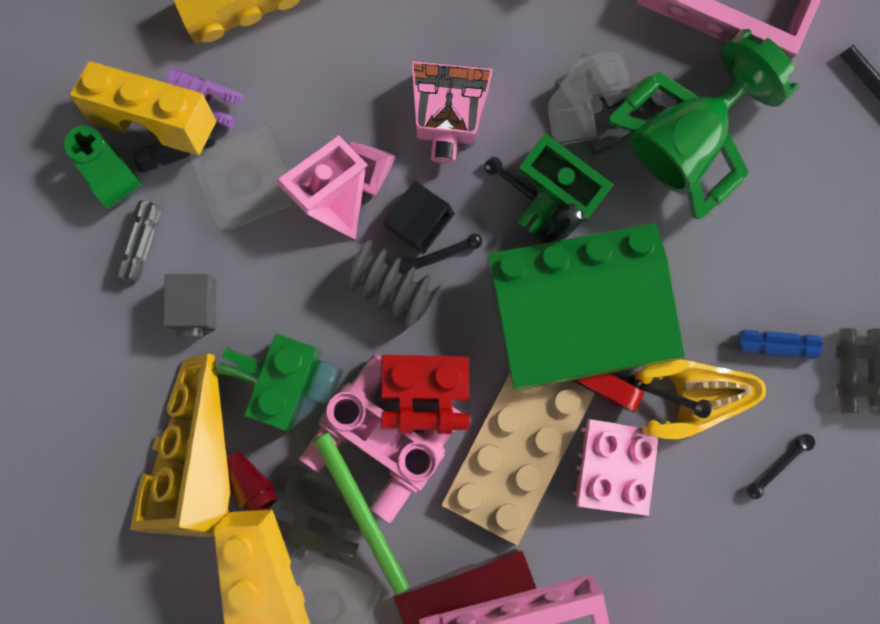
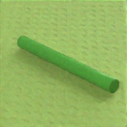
M326 432L318 436L313 441L395 595L404 592L410 585L330 433Z

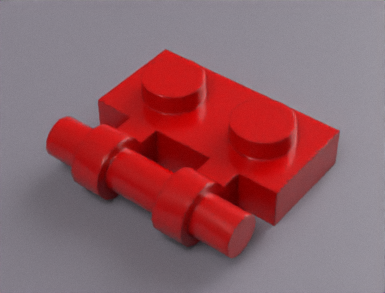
M382 354L381 401H398V412L381 411V429H398V433L412 434L413 429L437 430L438 434H452L453 430L470 429V414L453 413L452 402L467 403L469 400V357ZM413 401L437 402V412H413Z

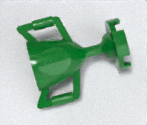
M750 29L738 30L721 48L723 64L733 82L718 97H697L663 73L657 72L652 76H647L623 99V103L607 118L608 125L632 131L629 136V142L634 153L644 167L658 181L676 193L688 195L691 216L695 220L704 218L716 205H720L743 183V179L748 175V169L728 132V109L744 94H748L764 105L780 106L799 87L798 83L792 82L790 84L788 76L795 70V67L785 52L769 38H766L760 45L748 39L751 35ZM658 89L677 101V103L653 115L646 121L627 116L631 111L635 112ZM719 151H721L731 171L704 198L701 179Z

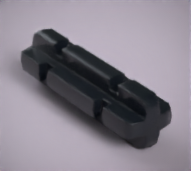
M213 132L209 135L201 153L216 146ZM160 141L154 142L155 147L153 148L146 145L133 151L134 161L138 169L143 173L157 169L158 163H162L165 166L194 155L164 146Z
M567 204L546 225L544 230L539 233V242L548 243L565 240L584 221V212L577 211L576 204Z

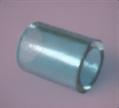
M317 359L303 395L328 405L330 399L334 397L344 370Z

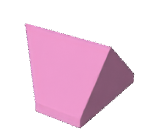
M338 135L280 177L277 184L307 215L356 240L367 164Z

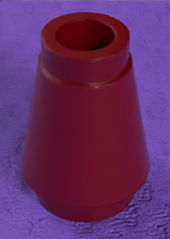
M237 452L227 458L230 490L240 511L268 510L278 501L279 497L275 493L276 485L248 458H245L242 452Z

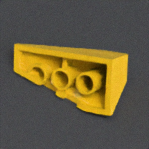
M207 353L183 359L166 407L167 413L171 416L170 421L162 436L156 435L152 446L153 450L158 451L150 475L142 474L138 485L130 528L132 531L190 537L215 536L214 527L229 513L230 484L215 355Z

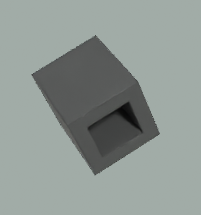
M165 274L163 326L177 330V337H203V330H215L216 280L208 274Z

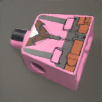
M413 61L412 78L416 134L418 139L433 141L431 161L441 164H453L456 162L457 143L474 144L490 88L492 69Z

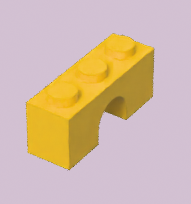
M88 61L70 93V97L88 123L125 134L131 122H135L153 132L162 145L197 156L200 155L217 122L203 93L92 61Z

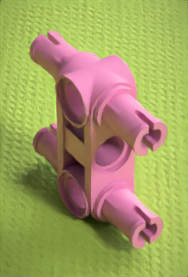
M373 353L352 384L349 382L346 385L343 384L338 393L330 399L327 408L318 419L320 420L318 425L321 428L299 460L316 472H321L326 464L313 440L326 432L330 433L337 448L342 442L346 444L348 441L390 470L388 474L391 478L380 492L370 510L391 523L411 493L421 491L445 456L446 450L443 446L452 434H438L437 430H423L422 433L417 431V433L402 434L398 433V429H381V411L383 410L374 404L376 401L373 399L381 387V357ZM352 402L358 407L359 415L353 423L342 424L335 419V410L340 403ZM452 406L453 413H461ZM420 450L428 456L429 466L423 474H413L406 468L405 457L409 452Z

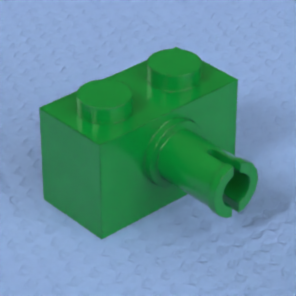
M544 133L518 168L517 173L533 184L538 193L515 222L524 229L533 216H536L537 219L527 232L537 238L539 232L558 208L563 209L569 203L576 204L577 211L584 212L583 222H585L614 184Z
M275 333L267 357L262 361L233 351L231 348H226L221 358L237 363L238 367L219 362L217 373L253 385L254 391L244 416L285 431H292L322 351L311 345Z

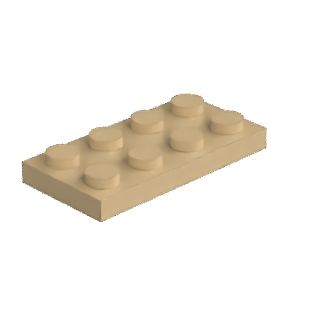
M509 372L441 506L518 546L595 392L572 380L514 391Z

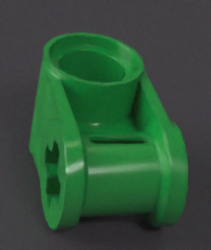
M80 125L72 128L67 133L64 140V149L67 155L84 176V180L91 191L108 210L142 186V183L124 159L116 153L110 143L95 128ZM88 143H91V147L94 150L90 155H86L87 152L84 148Z

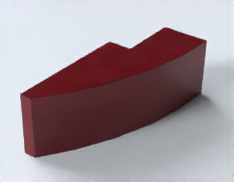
M512 549L478 564H469L405 590L400 594L393 595V599L403 624H420L419 619L529 591L537 587L523 550Z

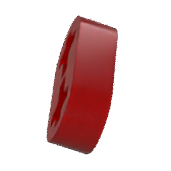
M610 373L572 380L595 392V395L631 413H635L644 395L638 388Z

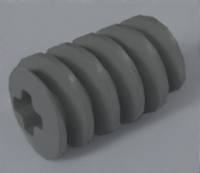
M369 239L360 249L348 270L347 288L353 292L363 285L361 297L366 301L378 293L376 306L379 309H383L392 302L390 315L397 318L407 311L405 324L411 327L425 314L441 284L434 290L429 291L430 276L428 275L416 283L413 281L416 270L413 266L403 274L400 273L401 259L399 257L387 265L384 263L387 250L383 248L376 255H371L373 241Z

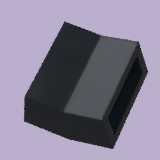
M415 180L385 217L383 225L424 255L455 213L449 203Z

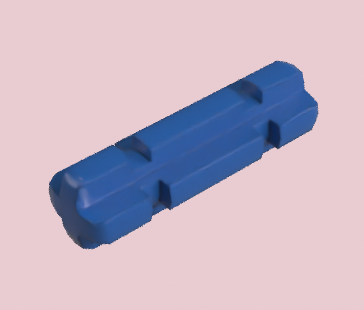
M745 329L739 331L737 337V349L741 353L755 354L760 351V354L787 357L799 355L800 358L814 359L821 357L823 350V340L818 335L805 334L800 337L799 334L770 331L760 334L758 330Z

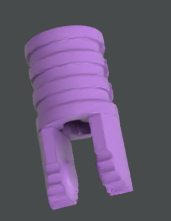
M172 67L164 80L165 83L203 93L209 107L214 96L231 104H241L244 96L242 93L210 80L205 81L201 77H195L191 73L183 72L182 69ZM210 107L217 121L216 123L230 129L234 128L235 117L227 112Z

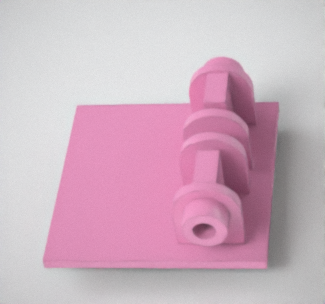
M588 419L586 428L581 429V432H584L582 449L584 450L583 454L578 453V457L582 458V465L576 466V470L581 472L580 475L578 474L576 491H573L572 495L576 496V506L649 516L659 437L643 434L642 428Z

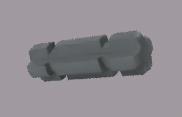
M140 200L137 203L134 212L136 221H131L121 251L124 254L123 260H118L115 269V276L129 282H137L143 269L140 266L141 260H146L155 233L153 224H158L162 212L161 207L157 204L145 200Z

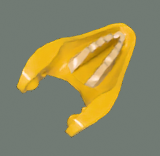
M677 360L650 365L634 373L635 380H639L643 384L651 383L654 378L662 380L663 377H668L674 384L678 395L696 402L705 399L710 401L713 406V411L707 418H699L693 409L679 404L678 416L674 423L665 421L664 424H660L656 420H651L642 427L643 434L664 439H682L700 433L755 406L766 395V387L763 380L752 374L693 361Z

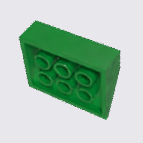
M656 223L488 254V279L514 391L684 359L685 353L668 259Z

